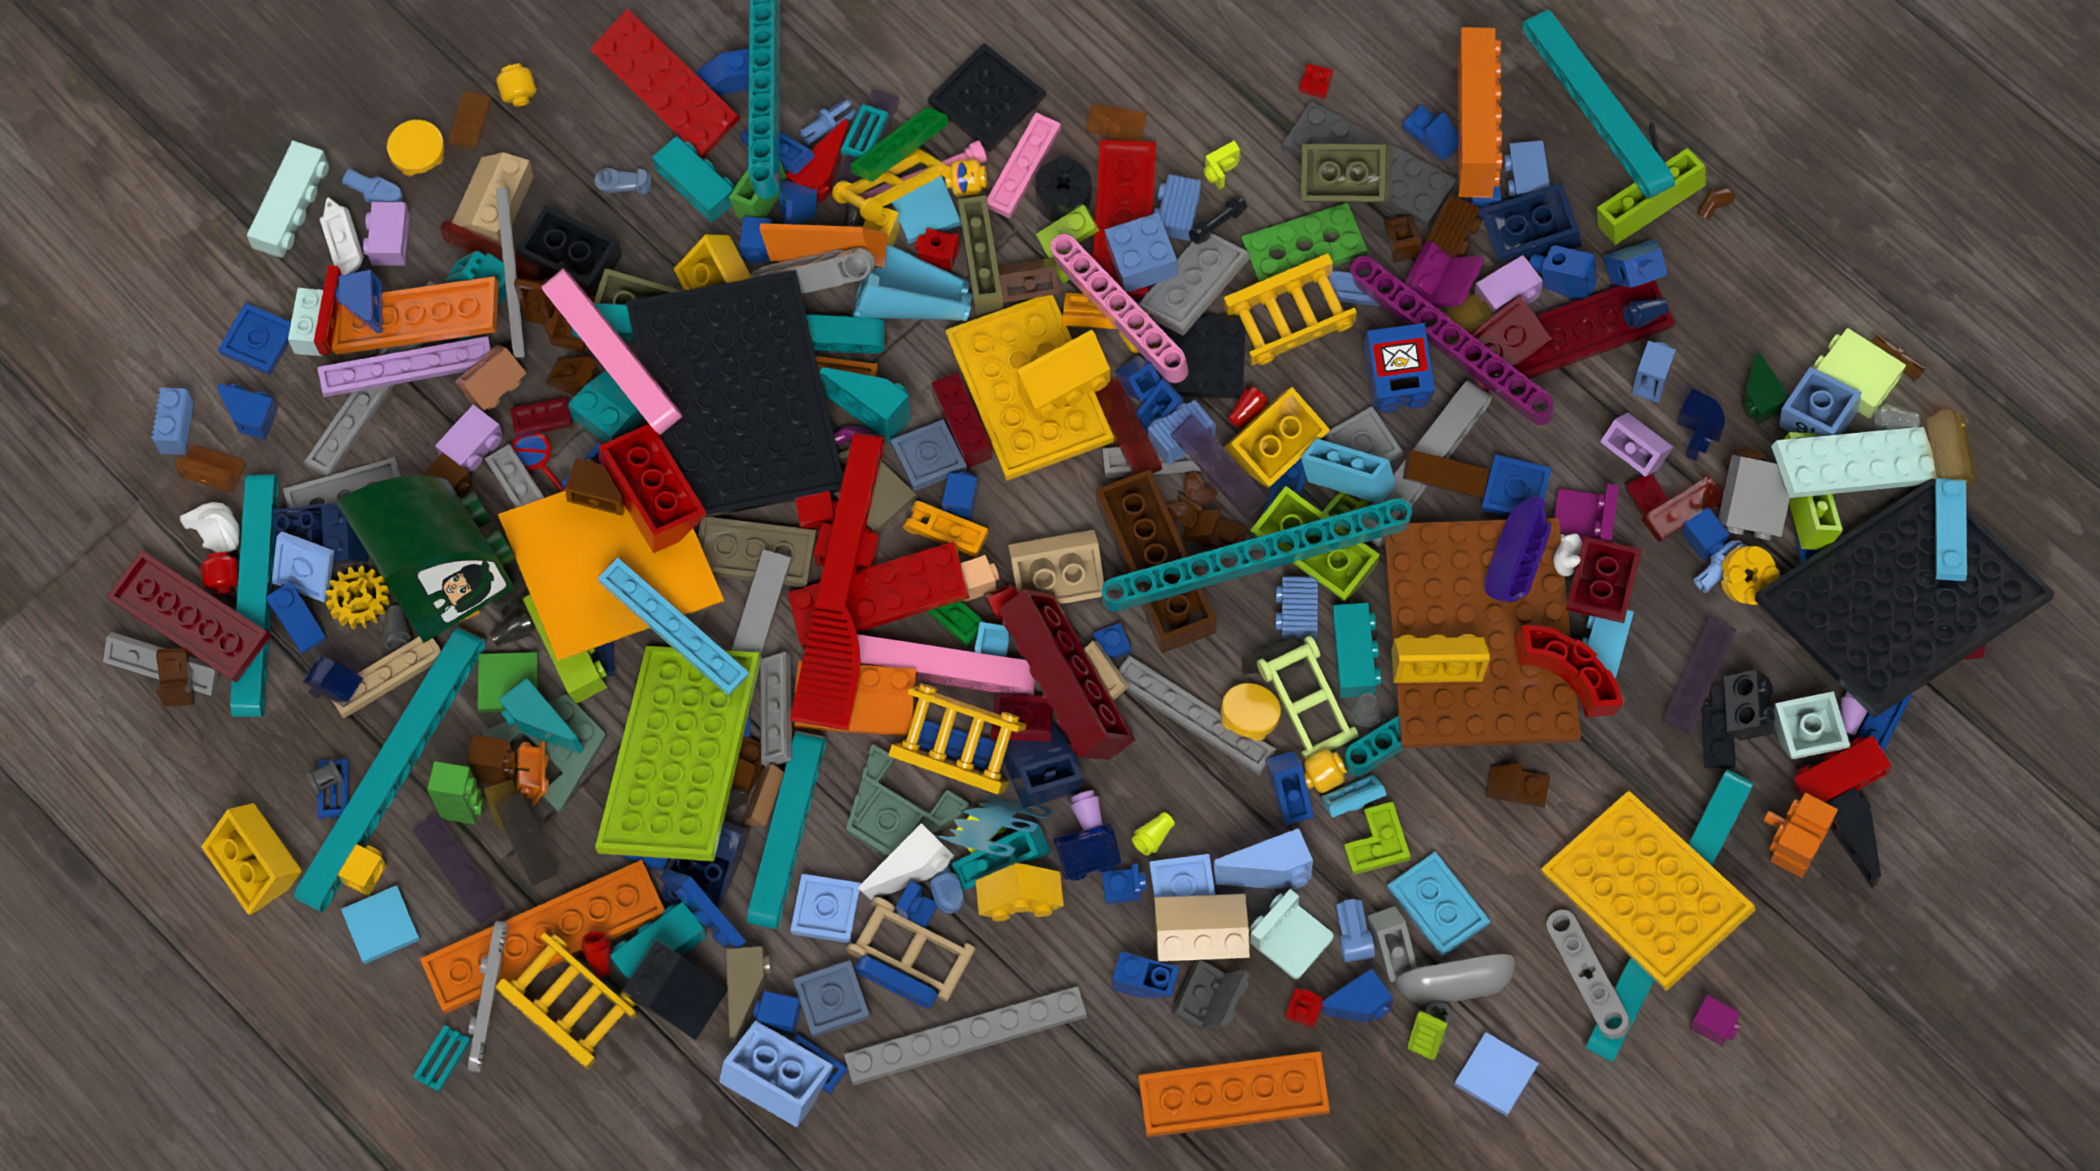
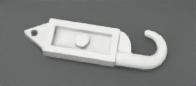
M327 198L324 215L320 218V222L335 266H338L342 275L354 273L361 266L364 256L349 209L341 207L332 199Z

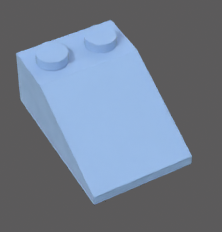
M1298 828L1214 860V880L1219 885L1280 890L1289 887L1291 889H1298L1305 886L1308 880L1311 879L1313 859Z

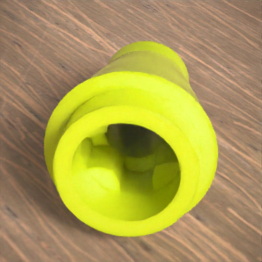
M1162 812L1158 817L1135 830V836L1132 838L1133 845L1144 855L1156 853L1170 829L1175 825L1174 820L1170 815Z

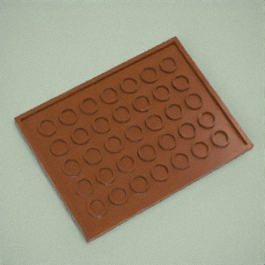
M1546 518L1547 523H1551V531L1529 593L1525 597L1510 603L1500 602L1491 598L1485 590V579L1507 520L1409 523L1406 530L1383 537L1392 646L1394 639H1399V637L1404 635H1413L1416 638H1429L1432 635L1458 638L1464 634H1472L1476 637H1484L1490 656L1483 682L1396 683L1401 749L1580 742L1581 732L1576 693L1562 678L1546 669L1536 666L1518 665L1514 636L1523 625L1557 629L1561 634L1571 638L1568 610H1566L1565 576H1561L1556 571L1553 563V556L1561 543L1559 518Z

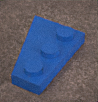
M667 869L659 877L692 910L695 918L713 932L712 937L723 948L726 946L740 948L746 942L690 876Z

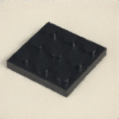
M983 43L928 97V104L935 110L946 114L949 121L973 140H979L982 147L991 152L1046 97V91Z
M1201 315L1184 336L1160 324V328L1183 351L1188 366L1187 377L1178 383L1167 381L1181 397L1240 398L1243 393L1246 330L1240 316ZM1174 362L1171 363L1168 367L1174 368L1178 366L1180 363ZM1157 371V374H1158V376L1160 377V379H1161V380H1162V379H1165V378Z

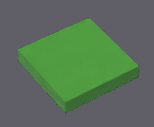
M538 652L479 654V713L502 712L504 709L498 699L525 679H528L538 690Z

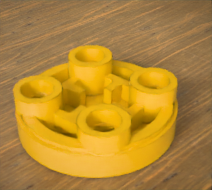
M410 120L397 126L389 136L387 150L390 160L406 176L429 171L436 165L441 164L444 159L442 135L433 124L427 121Z
M1243 683L1232 687L1225 694L1221 705V723L1223 727L1255 741L1265 739L1266 735L1276 728L1281 715V707L1277 697L1269 689L1253 683Z

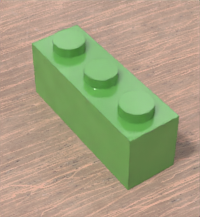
M434 762L427 790L441 819L476 825L478 815H483L485 798H482L481 789L478 788L476 778H474L470 767Z

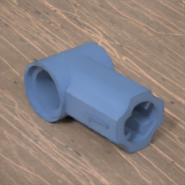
M1351 899L1336 904V912L1341 930L1340 945L1344 962L1374 958L1375 951L1372 934L1367 929L1362 900Z

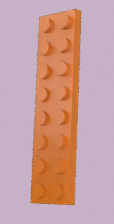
M640 860L503 921L508 923L507 936L504 937L506 941L502 952L503 959L498 983L503 978L510 983L513 979L516 981L547 947L540 937L544 932L549 937L556 934L567 944L564 950L574 957L583 953L581 949L582 938L589 932L602 931L606 934V937L612 940L661 918L664 907L643 861ZM494 926L420 958L444 1015L480 999L485 974H480L481 961L483 956H488ZM556 954L541 971L564 960Z

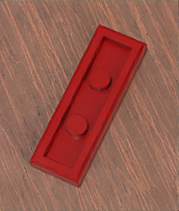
M328 265L313 341L319 354L330 355L340 306L336 297V288L339 287V276L342 273L338 266Z

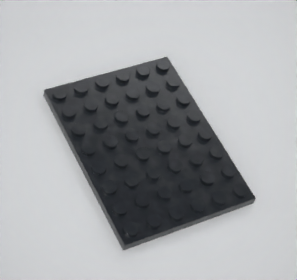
M796 270L626 301L637 358L683 416L663 434L659 435L705 509L706 516L704 518L796 501V498L829 491L830 494L841 491L843 473Z
M1933 478L1755 594V601L1874 718L2051 601L2055 593L1967 510L1966 581L1936 579V481Z

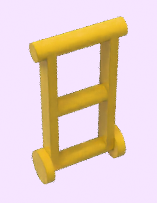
M917 148L875 181L870 182L863 178L851 184L843 180L834 186L832 195L841 204L849 202L859 208L860 215L865 220L874 221L880 216L883 206L940 176H949L951 168L920 148ZM920 162L929 167V169L906 181L896 176ZM882 182L892 186L889 190L873 198L864 199L859 196V194Z

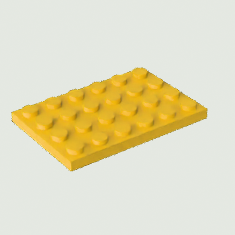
M1053 295L1036 297L945 330L947 340L1006 481L1114 442V436L1094 391L1083 395V398L1073 405L1067 404L1059 408L1053 416L1046 419L1041 418L1035 421L1018 394L1017 369L1072 340L1067 326H1062L1063 317Z
M1627 791L1541 868L1542 874L1666 991L1756 911L1754 904L1630 791Z

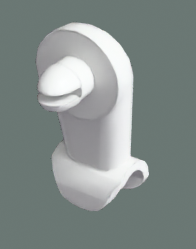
M1576 533L1567 536L1561 534V543L1553 556L1554 567L1561 576L1572 575L1574 567L1580 562V557L1577 555L1580 554L1582 541Z

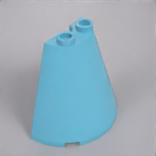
M887 244L885 268H874L873 273H869L861 280L857 289L852 315L858 318L967 321L971 310V305L969 304L972 293L968 292L969 281Z

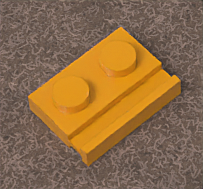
M1065 293L1062 326L1117 329L1084 294ZM1117 306L1114 310L1119 311L1122 309V306Z

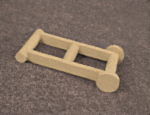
M874 897L872 905L875 907V910L856 944L849 943L846 951L858 959L865 955L888 965L939 991L938 998L947 1002L976 949L967 943L961 947L894 913L896 908L891 903L882 898ZM883 918L915 933L901 962L869 947ZM926 939L959 955L943 984L911 968Z

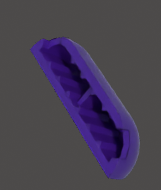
M1540 496L1528 498L1520 503L1511 512L1505 523L1485 579L1486 593L1497 601L1515 602L1521 597H1525L1530 591L1551 531V523H1547L1543 508L1547 505Z

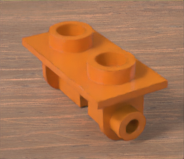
M542 740L538 747H532L531 743L524 742L517 749V768L528 770V772L521 770L517 772V793L520 794L522 799L532 797V806H535L541 796H545L549 785L548 779L545 778V769L548 765L549 755L545 753L544 740Z

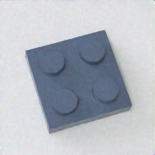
M944 420L890 440L891 447L913 492L948 479L949 472L957 474L960 471H967L966 464Z
M851 960L793 979L812 1038L870 1019Z

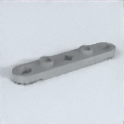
M1558 910L1553 912L1547 919V930L1597 1025L1605 1037L1610 1039L1616 1038V1040L1620 1037L1623 1038L1630 1029L1629 1017L1578 921L1570 911ZM1565 919V921L1568 920L1570 922L1569 928L1563 932L1554 929L1560 920L1563 921ZM1585 969L1593 972L1592 979L1588 980L1586 977H1583ZM1612 1016L1613 1018L1616 1016L1622 1019V1024L1616 1029L1606 1027V1022Z
M495 921L488 956H483L481 961L480 974H485L477 1017L472 1016L469 1025V1034H473L468 1062V1071L480 1073L484 1058L482 1056L485 1055L497 991L495 986L498 984L503 959L502 952L506 941L504 937L507 936L508 930L507 922Z

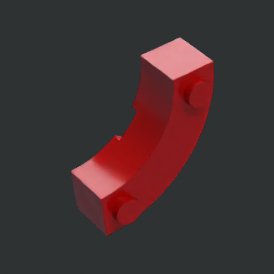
M1523 625L1514 636L1518 665L1540 667L1562 678L1578 696L1585 718L1613 716L1624 705L1620 689L1610 669L1607 671L1605 666L1596 657L1597 653L1579 639L1576 641L1561 634L1557 629L1535 625Z

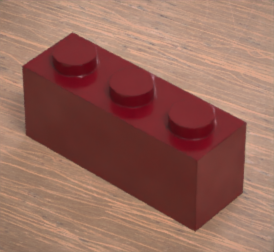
M958 372L932 382L933 399L966 464V468L968 469L991 460V444Z

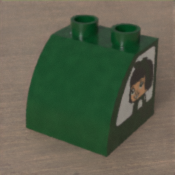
M416 475L382 480L353 491L336 501L423 643L515 588L503 567L516 560V557L498 529L485 537L479 530L490 523L491 519L474 492L459 499L447 479Z

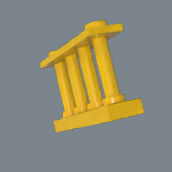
M1328 253L1224 297L1223 307L1227 315L1236 314V316H1240L1255 350L1249 352L1251 366L1258 363L1259 365H1265L1273 361L1275 356L1333 331H1345L1356 322L1357 312L1355 307L1344 312L1328 279L1333 269V262ZM1312 281L1319 284L1333 313V317L1319 323L1302 290L1305 284ZM1286 292L1292 294L1307 325V328L1293 334L1276 301L1278 295ZM1260 303L1266 305L1281 336V339L1267 345L1250 313L1251 307Z
M920 683L919 687L909 688L907 694L919 698L906 740H903L902 743L899 742L891 745L888 756L997 795L1006 792L1009 780L1001 778L1002 773H1000L1009 739L1012 731H1023L1027 724L1019 722V717L1014 714L1002 712V715L938 694L936 693L937 688ZM932 702L946 707L934 749H930L927 752L919 749L918 740L929 704ZM960 712L972 716L973 720L961 759H957V762L946 758L945 750L956 714ZM986 721L1001 728L989 767L983 772L975 769L972 761L984 722Z
M544 932L540 937L547 947L516 981L513 979L509 983L503 978L495 988L583 1067L589 1070L596 1062L592 1056V1053L595 1051L593 1049L595 1045L624 1013L632 1020L637 1016L636 1012L632 1009L635 1004L623 993L618 997L564 950L567 944L556 934L549 937ZM558 954L570 966L539 1000L535 999L533 1003L524 996L527 992L525 988L548 962ZM578 974L582 975L592 986L562 1020L558 1019L554 1023L546 1016L549 1012V1006ZM602 993L615 1006L585 1040L580 1039L577 1043L569 1036L572 1032L570 1028Z

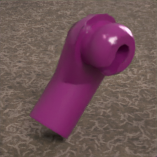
M852 425L833 432L836 447L852 440L855 432L870 434V431L867 428Z

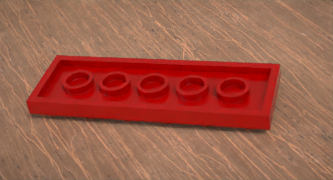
M626 9L590 48L684 142H689L703 159L741 119L733 109L629 9Z
M1100 140L1095 223L1099 231L1094 233L1093 259L1121 288V283L1106 246L1105 230L1153 214L1156 142ZM1149 286L1127 292V294L1133 299H1143L1148 293ZM1100 287L1096 291L1102 292L1107 287Z
M953 541L856 571L847 606L856 632L970 598L956 543ZM820 583L787 592L799 643L803 649L807 646L806 643L810 633V625L812 624L811 621Z

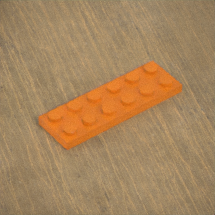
M494 276L382 292V333L374 332L352 316L340 304L332 350L337 355L497 332L499 281Z
M1321 1051L1138 1075L1147 1137L1330 1113Z

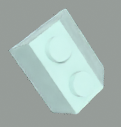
M1834 691L1775 703L1774 727L1781 747L1791 760L1850 747Z

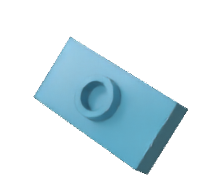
M1371 775L1320 797L1322 807L1333 818L1347 811L1361 809L1366 803L1385 796L1386 792L1381 782L1374 775Z

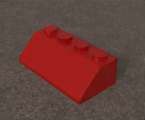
M650 424L599 446V463L605 466L623 498L624 506L653 553L680 542L706 516L705 509L658 433Z

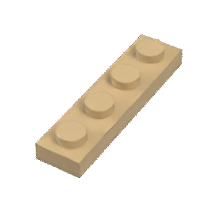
M419 636L327 691V694L344 719L431 667L441 650L433 638L423 643Z

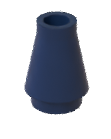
M1662 297L1652 300L1631 301L1623 309L1625 322L1630 328L1636 327L1641 329L1660 316L1667 314L1668 304Z

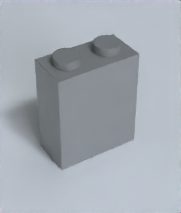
M1736 455L1731 456L1718 517L1720 523L1727 526V532L1743 535L1745 529L1754 531L1753 537L1771 540L1772 535L1782 537L1790 498L1778 464Z

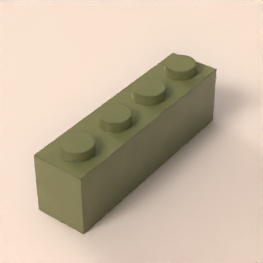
M986 195L958 199L975 314L982 315L1003 310V295Z

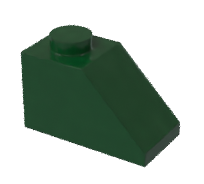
M1761 353L1755 355L1742 401V408L1748 418H1753L1758 426L1781 414L1782 407L1790 397Z

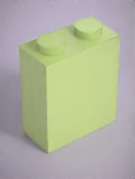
M1847 328L1842 336L1837 334L1828 346L1830 352L1826 357L1821 355L1812 368L1862 392L1858 412L1871 419L1901 379L1906 365Z

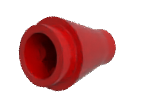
M1251 386L1248 390L1244 389L1227 419L1235 427L1241 429L1244 424L1266 408L1265 405L1269 400L1254 386Z
M602 931L587 933L583 936L581 949L596 978H603L611 973L609 956L611 941Z

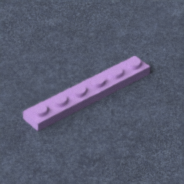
M488 336L320 366L317 367L323 397L465 372L491 349Z

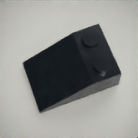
M652 939L619 991L696 1040L727 993L728 988L657 939Z

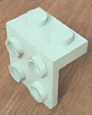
M1289 889L1285 895L1280 893L1272 901L1269 907L1272 910L1265 918L1261 915L1250 928L1252 931L1250 944L1292 978L1299 979L1332 942L1333 933L1299 906V895Z

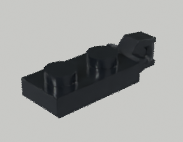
M1711 686L1710 702H1704V709L1702 710L1704 767L1735 768L1734 736L1727 733L1724 686Z

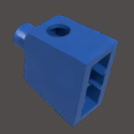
M1654 239L1603 256L1609 282L1612 284L1631 288L1667 275L1661 248Z
M1554 245L1551 247L1547 257L1536 253L1531 257L1530 264L1536 272L1542 273L1543 285L1546 289L1575 301L1591 296L1597 284L1594 254Z

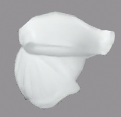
M210 502L203 504L180 516V521L186 529L192 528L198 531L204 540L202 544L204 548L211 549L215 553L231 552L237 548L240 537L239 524L233 517V511L223 503Z

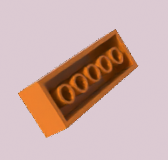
M1461 27L1458 56L1459 197L1493 198L1494 187H1499L1502 129H1499V124H1501L1502 110L1499 107V102L1496 101H1501V84H1499L1501 62H1499L1498 58L1500 57L1501 40H1495V28Z

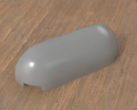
M1497 954L1422 967L1400 975L1396 979L1395 984L1401 995L1403 994L1407 999L1417 1003L1419 1006H1428L1436 1001L1450 1003L1489 996L1501 992L1509 984L1515 972V958L1511 955Z

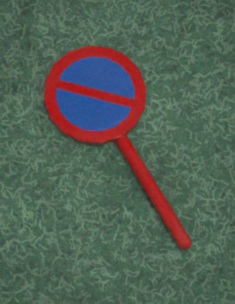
M542 433L515 438L511 443V447L526 470L534 471L541 468L560 492L565 491L562 484L545 465L552 454V447L548 438Z

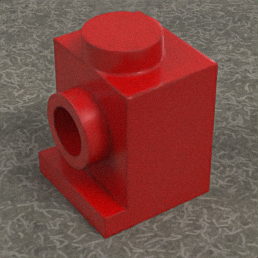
M927 228L925 235L919 234L915 250L918 251L919 259L941 269L952 271L960 250L959 234L954 233L950 235Z

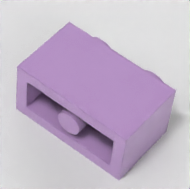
M372 202L371 212L366 214V228L369 229L368 238H364L363 242L364 255H368L371 265L405 266L410 214L405 202Z
M1524 255L1477 282L1474 296L1488 315L1492 317L1519 295L1528 304L1535 301L1540 296L1543 280Z
M472 405L435 445L439 456L443 452L470 472L480 466L482 458L489 450L492 451L497 448L503 434L500 425L475 405Z
M1629 413L1616 418L1600 441L1645 477L1659 470L1673 449V446Z

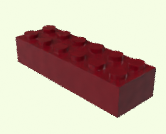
M1024 589L998 609L1003 617L1002 623L1004 627L1013 635L1016 641V649L1028 662L1031 676L1039 682L1044 691L1043 697L1045 701L1054 709L1057 715V723L1066 731L1071 740V748L1081 758L1110 760L1136 741L1054 594Z

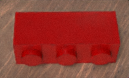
M1873 735L1867 739L1862 736L1852 741L1850 747L1841 753L1833 751L1822 759L1823 762L1815 767L1808 765L1800 769L1796 773L1797 777L1794 778L1793 787L1801 799L1806 792L1825 803H1829L1852 788L1859 791L1890 774L1892 765Z

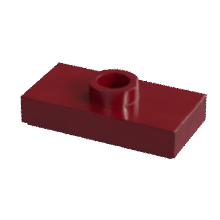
M567 397L510 408L516 438L572 427Z
M1653 474L1646 477L1642 476L1626 484L1625 489L1654 535L1681 522L1680 516Z

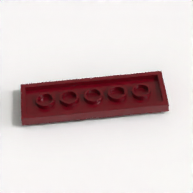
M1655 280L1631 288L1618 286L1536 315L1554 342L1517 370L1528 379L1674 328L1675 321L1668 308L1667 314L1660 316L1641 329L1636 327L1630 328L1626 324L1623 315V309L1625 306H1628L1629 302L1663 298Z
M142 550L107 595V598L180 647L187 648L189 653L236 684L271 637L267 631Z

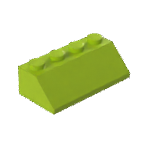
M1285 486L1250 532L1256 537H1261L1329 517ZM1343 527L1334 529V532L1339 536L1349 534ZM1314 534L1306 537L1307 542L1311 544H1317L1321 541ZM1282 542L1277 546L1282 552H1289L1293 549L1286 542ZM1360 543L1292 563L1345 601L1363 584L1378 565L1380 554L1365 543Z

